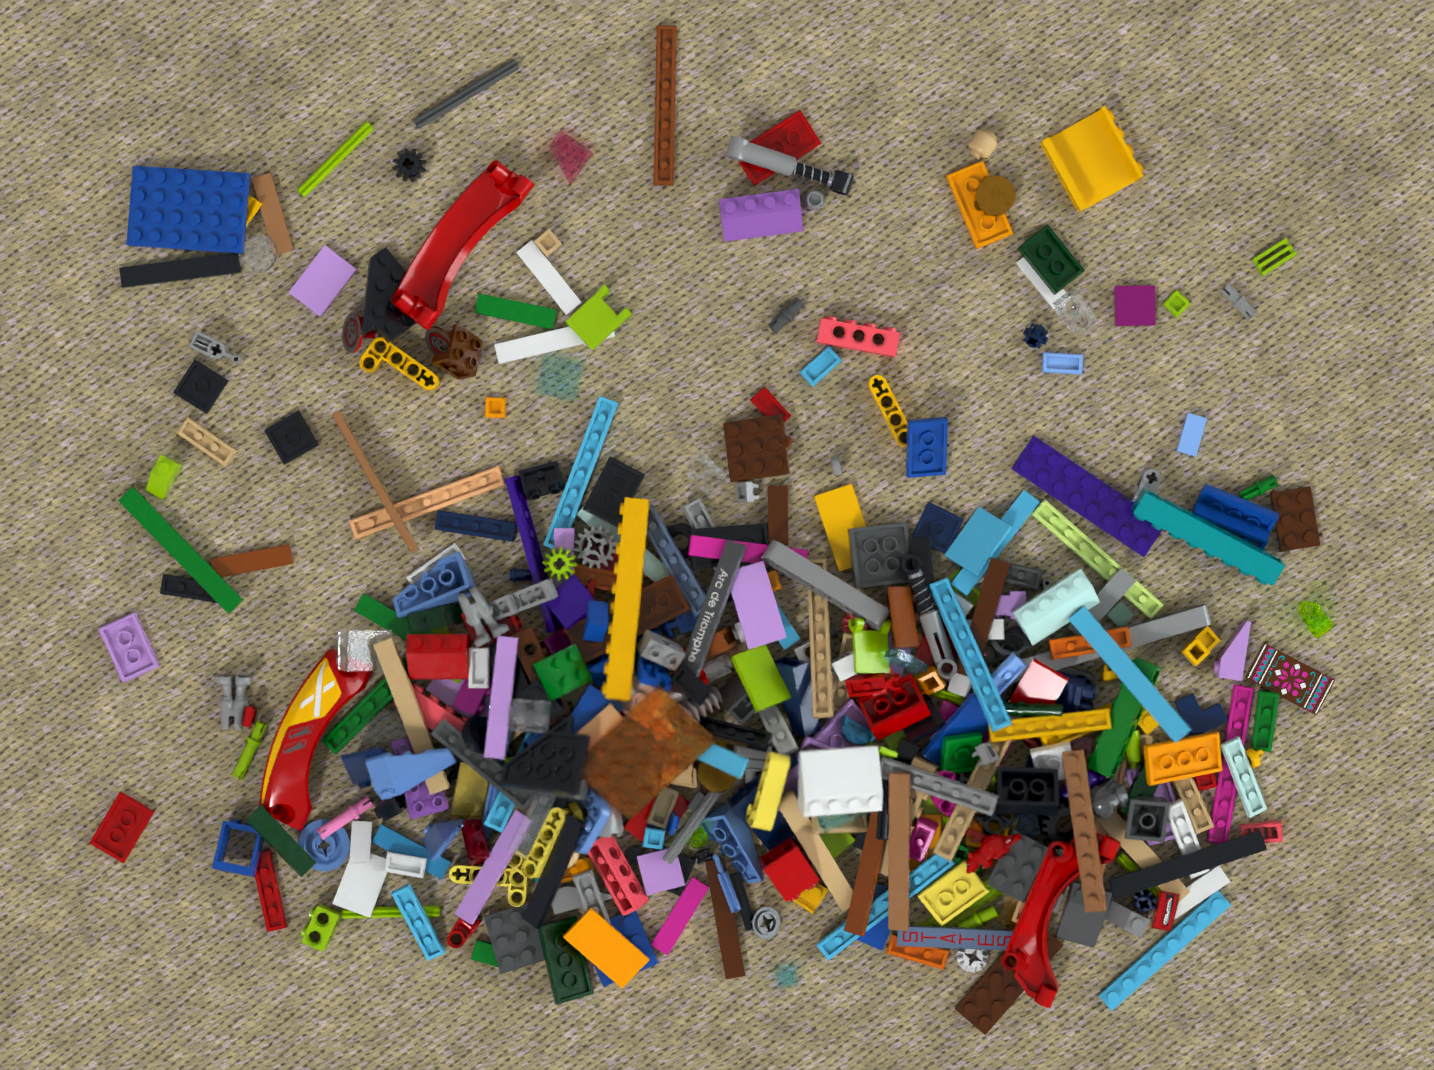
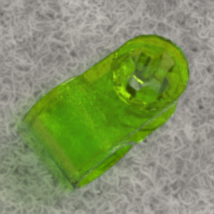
M1303 601L1299 604L1298 613L1316 639H1319L1334 628V624L1318 603ZM1308 606L1312 607L1310 609L1311 614L1307 613V611L1309 610Z

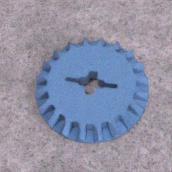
M328 819L316 820L307 825L301 832L298 844L316 862L311 868L318 871L336 869L344 863L350 851V838L343 827L325 838V842L330 843V846L327 847V856L324 848L319 847V844L322 843V837L316 829L329 822L330 820Z

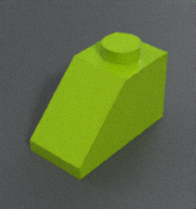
M160 455L150 473L146 491L164 500L183 465L166 455Z

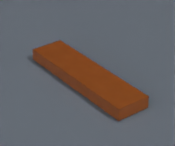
M290 544L210 559L212 568L221 577L293 564Z

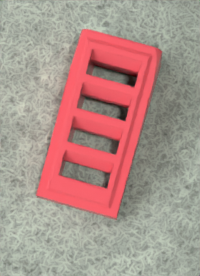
M1281 820L1240 824L1241 836L1247 834L1248 828H1251V833L1255 832V828H1259L1265 843L1283 842ZM1263 827H1267L1268 837H1264ZM1271 827L1276 828V836H1272Z

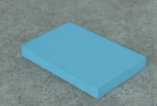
M978 507L947 550L945 556L978 577L1012 527Z

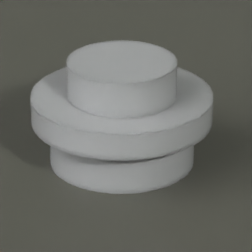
M812 190L807 193L805 204L809 209L819 210L823 207L825 198L820 191Z

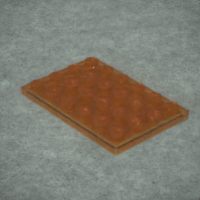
M657 686L588 749L583 778L630 820L716 742V739L661 687Z

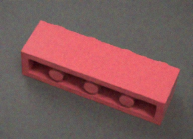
M416 683L412 685L427 727L434 730L444 718L459 732L462 731L463 724L469 717L465 715L463 717L456 714L457 710L448 704L444 706L440 703L441 699L435 695L424 693V688Z

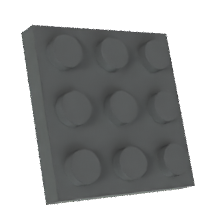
M907 522L848 529L855 589L911 582L908 576H906L901 563L902 558L906 554L911 553ZM911 558L906 561V566L912 569Z
M529 902L524 903L520 907L513 906L484 916L501 974L545 960L538 929L522 919ZM547 916L545 917L542 925L548 923Z

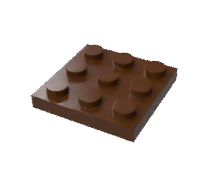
M782 414L723 423L731 483L790 474Z

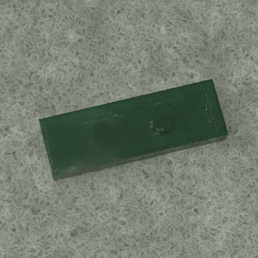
M460 603L409 614L407 619L411 634L462 623L463 620L460 615L463 614Z

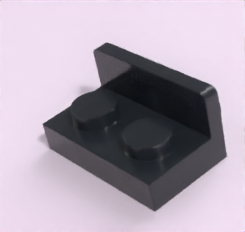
M558 461L519 471L523 492L527 500H536L541 498V496L558 494L565 488Z

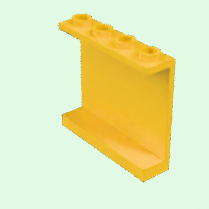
M1105 106L1056 135L1040 142L1044 153L1078 213L1144 176L1142 165L1139 161L1136 162L1133 157L1134 151L1130 144L1126 145L1123 139L1125 136L1119 126L1116 127L1113 121L1115 117L1110 109L1107 110Z

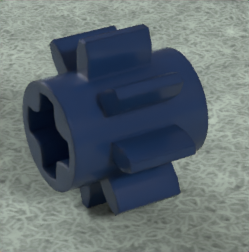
M1032 323L1029 328L1026 327L1024 330L1025 338L1023 341L1030 348L1037 347L1040 349L1041 345H1045L1048 337H1046L1048 330H1045L1041 324L1034 325Z
M1152 889L1149 891L1142 890L1139 894L1137 892L1134 893L1133 897L1135 900L1132 901V905L1137 906L1138 913L1143 911L1148 914L1150 908L1155 910L1156 905L1153 902L1157 901V896L1151 895Z

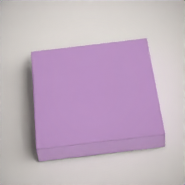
M669 848L637 856L646 895L685 886L679 858L677 857L673 864L663 860V856Z

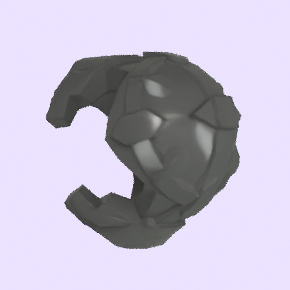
M1113 777L1102 780L1090 790L1093 815L1096 818H1109L1114 813L1115 807L1118 804L1123 808L1128 806L1127 791Z

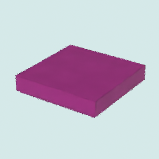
M1155 285L1114 286L1115 326L1156 325Z

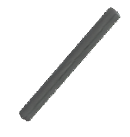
M514 59L510 60L417 116L413 120L417 128L424 127L519 69L517 62Z

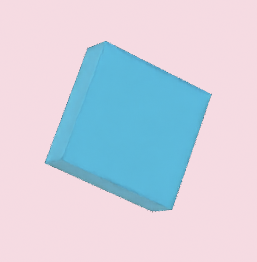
M645 826L642 846L662 850L666 830Z

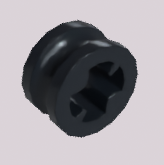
M709 847L694 854V857L698 859L697 864L713 857V854L709 853Z

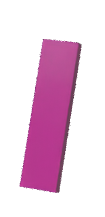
M692 876L651 943V946L666 955L670 953L709 889L708 885Z

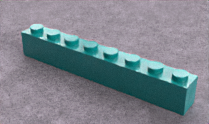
M1144 487L1131 507L1134 517L1138 520L1151 522L1154 528L1160 531L1162 529L1168 531L1169 535L1177 540L1182 538L1187 541L1186 544L1190 547L1203 549V552L1209 557L1214 558L1216 556L1220 558L1223 564L1239 568L1238 571L1246 576H1249V574L1253 575L1263 585L1268 583L1273 586L1285 567L1284 562L1276 556Z

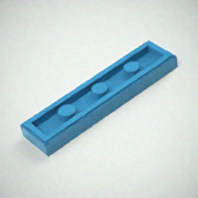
M384 824L380 825L372 840L373 843L389 852L427 858L425 871L441 880L452 862L441 855L434 862L425 846Z

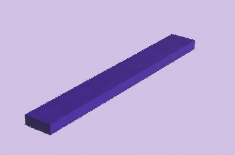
M520 476L509 477L505 479L533 583L537 584L549 579L548 574L544 571L546 567L543 564V556L527 499L523 492ZM546 602L539 604L547 633L562 629L560 620Z

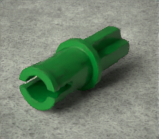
M1272 474L1259 482L1254 481L1253 485L1239 491L1238 495L1245 500H1249L1257 495L1262 496L1267 490L1278 486L1277 479Z

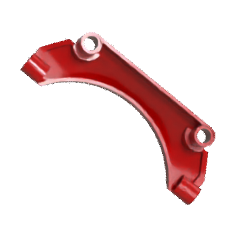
M1096 833L1100 864L1113 862L1121 842L1110 836ZM1072 838L1070 844L1064 841L1050 844L1001 960L1002 966L1006 970L1016 971L1014 976L1026 994L1033 998L1037 1004L1046 1008H1051L1059 989L1049 961L1047 947L1048 926L1059 897L1070 883L1080 876L1075 838ZM1057 845L1063 848L1061 856L1056 853ZM1010 956H1014V957H1015V959H1016V965H1015V966H1013V965L1010 964V962H1009V957H1010Z

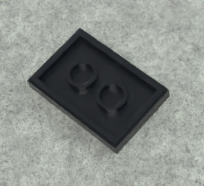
M609 457L583 511L618 528L619 522L623 520V515H620V504L624 503L625 497L634 498L645 474Z

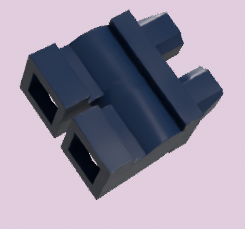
M1057 671L1069 678L1054 704H1063V714L1092 710L1093 703L1084 701V697L1093 699L1096 686L1087 684V678H1079Z

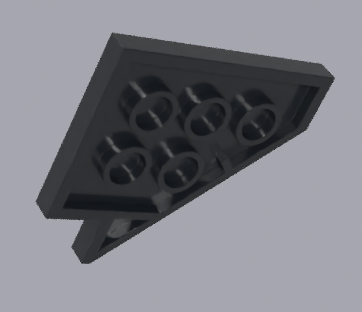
M386 247L369 259L361 335L364 336L376 328L386 342L389 343L417 323L391 303V299L406 272Z
M569 716L503 764L499 784L505 787L579 796L591 737L589 735L572 733L575 718Z

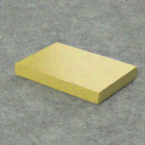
M965 859L917 893L918 898L941 927L990 892L975 871L970 874L966 873L967 861Z

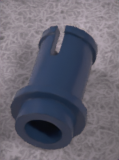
M516 567L510 569V581H514V583L516 581H533L530 569H516Z

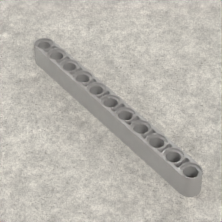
M1207 604L1128 626L1131 647L1121 649H1130L1212 624ZM1050 650L1020 658L1028 666L1012 683L1021 681L1034 658L1056 671L1101 656L1096 652L1051 660Z

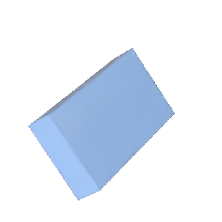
M1043 352L1042 373L1082 375L1083 354Z
M1191 413L1186 414L1176 449L1177 452L1196 457L1207 418Z

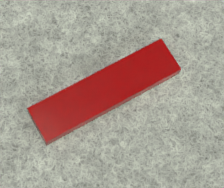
M271 849L261 851L255 879L266 930L270 932L287 928Z

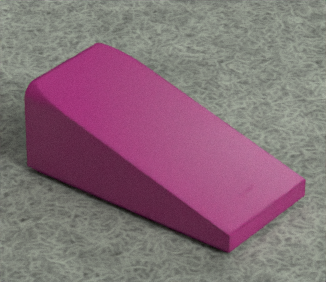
M923 816L919 818L910 838V858L921 863L923 862L939 826L938 823Z

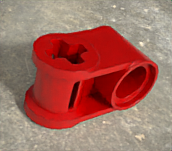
M459 917L455 923L456 925L447 937L448 945L452 948L462 947L482 920L476 919L473 924H469ZM455 933L460 934L462 942L454 943L451 936Z

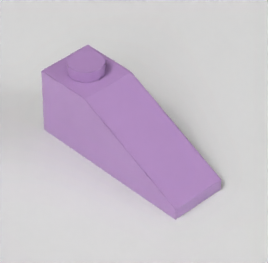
M1243 620L1219 654L1217 661H1214L1212 671L1215 673V677L1242 681L1251 626L1250 621Z

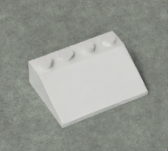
M877 745L799 751L797 808L804 817L882 811L883 788Z

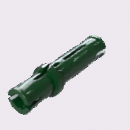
M1020 701L1019 703L1003 702L1008 715H1019V717H1024L1025 715L1063 716V704L1025 703V701Z

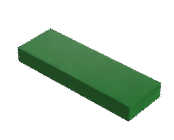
M1258 690L1250 747L1254 750L1271 752L1279 692Z

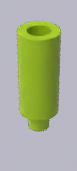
M1139 728L1135 729L1126 750V761L1130 762V769H1137L1138 762L1141 761Z

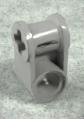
M1147 468L1142 471L1131 498L1132 502H1135L1143 487L1155 494L1157 493L1161 481V475L1157 470ZM1153 472L1155 480H1151L1149 482V479H1147L1146 476L1147 474L1151 475Z

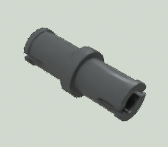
M795 297L768 324L770 329L777 334L788 322L794 320L793 317L805 306L800 299L798 300V297Z

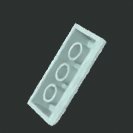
M1076 569L1011 611V613L1033 646L1069 623V618L1083 606L1089 610L1100 603L1082 569Z

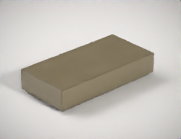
M660 784L646 822L665 829L679 791Z

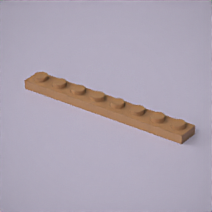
M1084 749L1062 752L1085 912L1106 911L1107 905Z

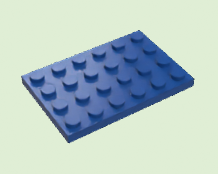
M133 166L126 245L244 254L250 174Z

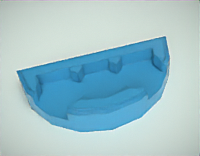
M843 715L841 731L849 742L861 745L872 742L875 739L872 731Z

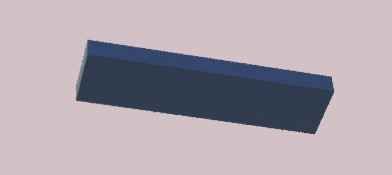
M437 510L434 530L514 542L517 522Z

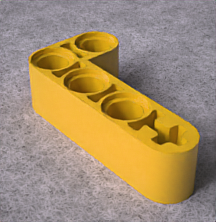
M378 337L374 339L359 362L360 367L364 371L373 373L386 361L429 391L436 390L440 385V379L435 373L392 343H387L384 338ZM379 342L386 344V349L383 352H378L376 349ZM397 353L402 355V361L399 364L393 362V356ZM369 358H373L375 362L374 366L370 369H367L365 367V361ZM412 365H417L419 368L416 375H410L409 368ZM422 375H425L430 379L434 377L433 382L435 383L433 386L428 385L427 387L426 385L428 382L420 377Z
M875 375L868 381V389L895 442L901 447H906L907 443H902L899 440V435L902 432L907 433V420L886 379L881 375ZM874 379L882 382L880 388L882 391L886 389L887 393L877 397L876 394L880 392L877 387H872ZM883 397L891 399L890 407L885 408L881 405ZM896 414L900 417L899 425L891 424V415Z

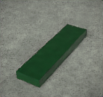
M262 805L246 819L300 877H303L316 863Z

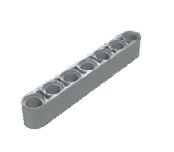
M771 540L761 557L770 566L855 618H863L864 623L874 629L880 630L890 613L883 605L778 541Z

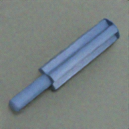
M717 853L713 854V859L719 872L717 876L731 913L737 912L742 908L727 871H724L719 855Z

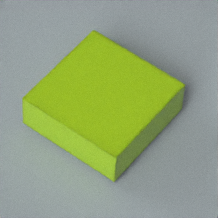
M1176 289L1162 305L1178 318L1191 303Z

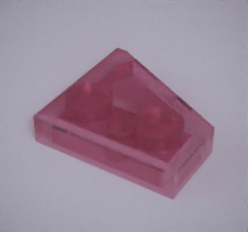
M560 130L549 146L568 183L572 185L592 157L593 152Z

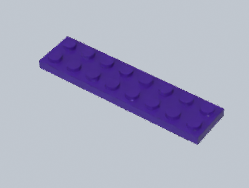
M1032 436L1011 468L1142 557H1145L1161 533L1160 530L1151 525V522L1147 520L1143 522L1134 517L1131 509L1134 502L1035 436Z

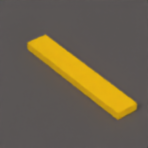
M1109 708L1064 713L1062 717L1038 716L1011 719L1012 724L995 732H992L988 724L990 743L1112 729Z

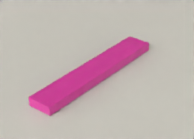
M690 535L688 555L720 559L726 540ZM734 541L747 546L741 562L757 563L763 561L761 557L768 545ZM790 548L807 559L808 550Z

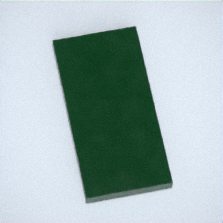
M576 916L543 924L541 928H538L556 1005L594 994L586 957L563 938V935L577 921Z

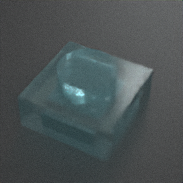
M795 965L776 968L779 989L799 986Z

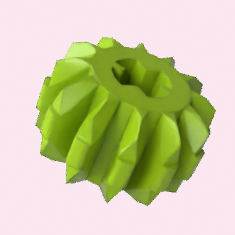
M560 546L559 553H557L555 548L551 549L554 556L549 553L545 554L550 561L545 560L543 564L550 567L545 568L544 571H553L549 576L550 578L557 574V580L560 581L561 574H563L565 579L569 578L566 571L571 574L575 573L570 566L575 567L577 563L570 560L575 559L576 556H567L571 551L570 549H567L564 554L563 546ZM559 558L563 559L562 562L565 561V565L561 569L557 568L558 565L555 566V562Z

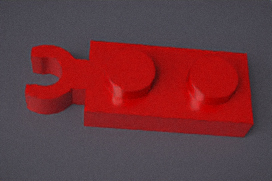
M885 673L856 675L845 679L849 697L888 694L889 689L898 691L902 687V683L893 682L899 681V674H892L890 677H886Z

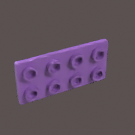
M409 737L391 742L394 756L404 755L406 751L415 754ZM425 781L401 794L402 800L406 801L410 819L449 809L445 790L430 795Z

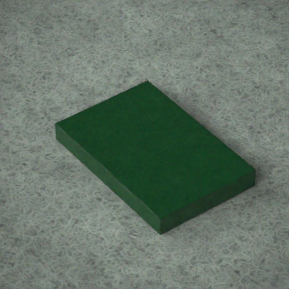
M1048 224L1017 248L1054 295L1085 271Z

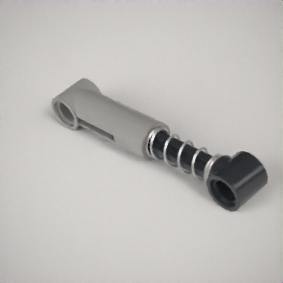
M731 136L725 155L733 160L751 163L787 176H791L794 173V176L797 174L802 176V178L806 177L811 179V181L815 180L820 182V184L824 183L830 188V191L846 196L849 195L854 178L852 174L839 170L826 172L822 168L817 169L813 165L808 166L804 162L799 163L796 157L750 143V141L736 136Z
M908 553L902 558V568L912 582L913 586L911 588H914L915 597L918 600L917 605L921 609L919 618L937 672L942 678L948 679L956 674L957 665L938 609H933L934 604L930 601L931 595L928 594V586H925V578L922 577L921 559L915 553ZM909 558H914L917 561V566L913 569L906 566V561ZM938 639L940 640L945 657H941L936 643ZM948 662L952 664L953 668L950 672H944L941 666Z

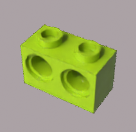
M321 903L317 907L313 906L309 914V918H311L309 926L305 925L300 935L303 937L301 943L324 952L339 921L341 912ZM326 913L329 918L328 922H322L319 914ZM312 931L319 932L320 940H314L311 937Z

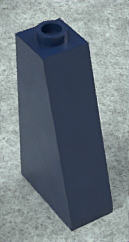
M790 657L774 660L791 695V698L784 701L783 705L792 731L795 734L802 735V737H811L821 728L819 718H813L809 662Z

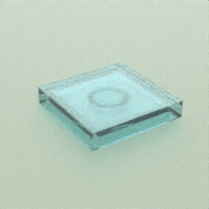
M544 354L536 393L575 401L583 362Z

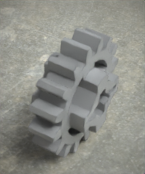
M592 525L591 531L584 528L585 534L579 533L580 541L574 542L576 545H579L578 548L574 549L575 552H580L577 559H584L582 565H586L587 562L590 563V569L594 565H597V568L600 569L602 563L607 567V560L613 561L614 558L611 555L616 554V550L613 547L617 545V542H612L615 536H608L610 530L607 529L603 532L602 526L595 530L594 525ZM593 534L602 535L604 538H594ZM585 539H587V540H588L587 548H585V549L583 550V549H582L583 542L585 541ZM591 539L597 545L601 544L599 547L601 555L596 550H590L593 548ZM609 544V552L605 556L603 553L604 548ZM593 555L597 556L599 560H591L587 557Z

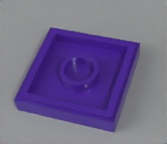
M575 574L556 588L559 597L546 602L567 630L586 616L588 600H595Z

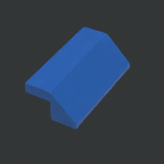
M1206 483L1200 491L1191 513L1262 550L1267 545L1270 531L1279 518V513Z

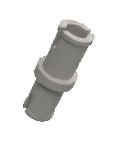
M1231 284L1221 291L1233 304L1232 307L1234 309L1237 308L1248 321L1257 313L1245 300L1246 297L1244 295L1241 296Z

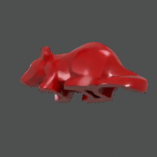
M1016 833L1008 836L991 834L987 836L978 850L968 853L966 873H973L981 864H983L982 867L984 869L993 865L992 859L1002 858L1010 850L1009 847L1022 839L1020 834Z

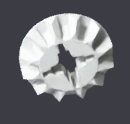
M958 949L956 955L957 962L966 972L975 973L983 970L988 963V951L976 949V956L980 960H973L970 963V958L965 953L972 954L973 951L975 952V949Z

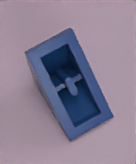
M588 600L583 640L603 642L608 628V602Z

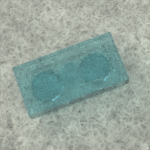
M899 648L886 650L884 658L891 661L892 665L906 669L907 673L912 675L927 672L928 664Z

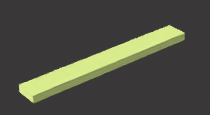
M1046 499L1032 512V515L1107 582L1122 568ZM1137 580L1123 595L1150 620L1164 606Z

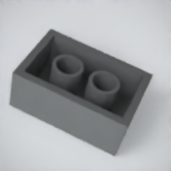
M1013 830L1012 834L1018 833L1022 839L1009 847L1010 850L998 860L987 884L1023 903L1034 884L1049 846L1018 830Z

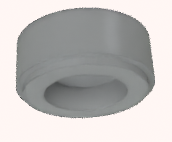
M832 456L831 461L834 475H843L840 456Z

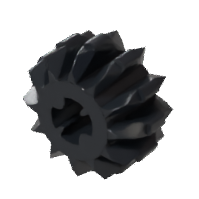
M405 148V155L397 152L400 159H393V162L398 165L393 166L392 169L398 171L396 174L397 178L403 176V181L407 182L410 177L413 183L415 182V175L419 179L422 178L419 171L426 172V169L421 167L426 164V161L420 160L423 157L422 153L416 155V150L412 149L409 154L408 149ZM408 161H411V163L414 164V166H411L412 169L408 170V168L405 167V164L408 165L406 163Z

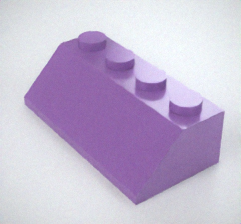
M799 189L719 199L724 242L803 231Z

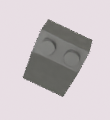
M1075 880L1071 882L1055 937L1094 948L1108 912L1112 892L1104 888L1107 905L1106 911L1085 912L1081 882Z

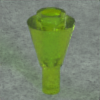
M697 829L690 838L689 843L693 848H702L706 845L708 836L704 830Z

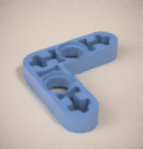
M592 780L589 782L587 800H581L589 814L584 821L586 825L574 850L575 853L587 854L610 815L608 804Z

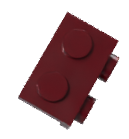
M481 819L464 820V827L461 828L469 864L470 866H477L490 857Z

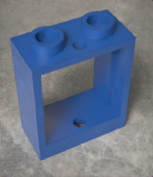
M230 818L229 822L223 821L212 868L255 878L264 839L250 824L249 826L241 824V820ZM231 829L257 834L250 867L223 862Z

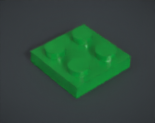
M981 732L944 736L939 772L947 770L959 773L974 770L980 756L973 757L972 754L976 752L975 747L982 744L983 735Z

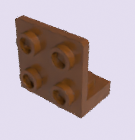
M454 324L448 352L433 355L432 363L457 380L474 377L477 373L483 341L459 324Z

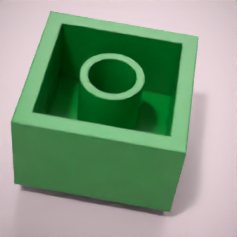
M576 644L533 664L550 700L561 697L593 680Z

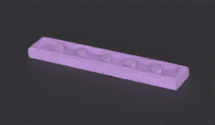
M498 636L484 753V757L505 759L519 638Z
M519 810L514 811L490 852V857L486 859L456 910L455 914L469 924L475 922L534 820Z

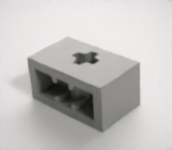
M647 629L637 644L642 657L673 671L677 670L685 656L680 644Z

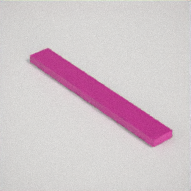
M1233 684L1223 742L1238 736L1244 747L1254 688ZM1223 752L1221 753L1222 771L1218 772L1217 787L1215 788L1211 811V820L1215 827L1208 829L1206 840L1207 842L1218 844L1228 841L1237 791Z

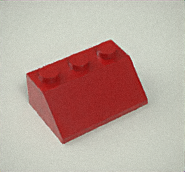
M407 634L406 657L409 679H468L469 648H471L469 636L467 634Z
M911 673L899 678V681H893L895 683H902L901 690L894 691L889 689L888 694L862 696L857 699L877 741L931 716Z

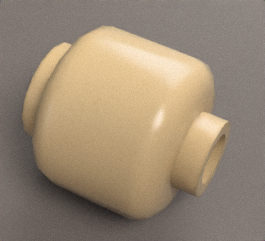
M987 129L984 131L978 130L968 143L971 149L969 153L978 160L980 158L988 159L998 146L996 141L998 138Z

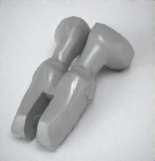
M473 586L468 590L472 600L475 601L474 604H470L469 599L464 593L457 595V598L466 617V623L474 627L476 631L474 644L478 648L492 640L484 629L481 618L486 622L493 638L507 632L509 628L506 624H499L492 617V606L488 605L482 594Z
M215 675V682L223 688V695L218 702L222 730L230 729L231 716H234L235 730L242 731L248 705L247 698L244 696L247 685L253 682L252 676L235 675L236 696L233 699L232 685L234 675Z

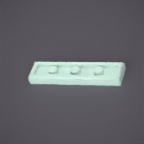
M1236 736L1221 743L1222 752L1247 817L1251 818L1267 810L1240 737Z

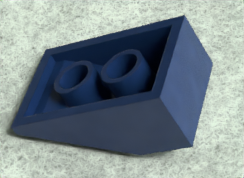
M382 747L341 755V760L353 785L359 786L360 789L370 787L372 781L365 759L388 752Z

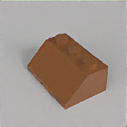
M888 587L886 590L888 610L890 611L889 619L891 621L893 650L918 648V643H922L920 631L916 630V623H919L918 612L913 609V604L916 603L915 592H911V587Z

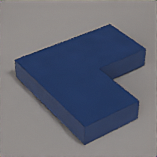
M1193 693L1174 701L1181 718L1192 729L1188 732L1190 736L1202 734L1228 721L1220 703L1201 711Z

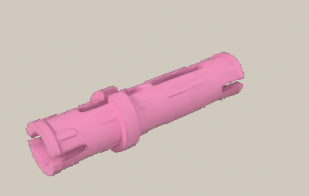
M366 796L355 805L348 806L349 809L316 830L324 840L353 819L357 820L360 818L359 815L374 807V805Z

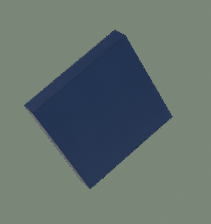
M927 502L910 538L930 536L931 548L945 554L952 545L964 519Z

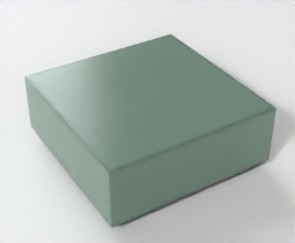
M1119 600L1106 615L1120 628L1134 616V613Z

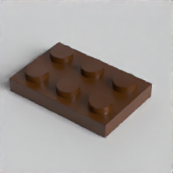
M1311 486L1270 493L1273 511L1279 513V518L1275 523L1279 551L1284 552L1320 546Z

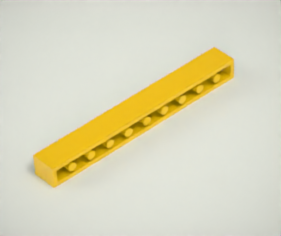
M625 497L624 503L620 504V515H623L622 523L619 522L618 534L621 535V542H617L616 554H619V562H615L614 574H617V582H613L612 586L615 602H611L610 614H613V622H609L608 634L612 635L611 642H607L606 654L610 655L609 662H605L604 674H608L607 682H603L602 694H606L605 698L607 700L631 702L650 507L649 499Z

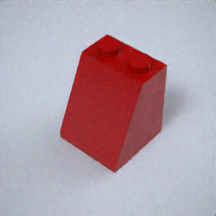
M792 837L758 858L763 870L786 902L796 900L801 895L800 893L806 889L814 888L817 882L820 881Z

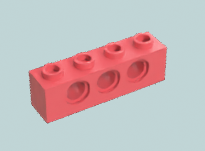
M825 316V319L821 318L816 343L893 358L896 357L900 333L896 332V328L884 327L883 330L877 329V325L865 323L864 326L856 325L857 321L845 319V322L837 321V317ZM834 328H842L844 336L841 338L835 337L833 334ZM855 331L863 333L864 339L862 341L854 340L853 333ZM876 334L883 337V344H874L873 336Z
M612 834L611 837L598 836L588 855L620 912L625 916L638 910L649 901V898Z

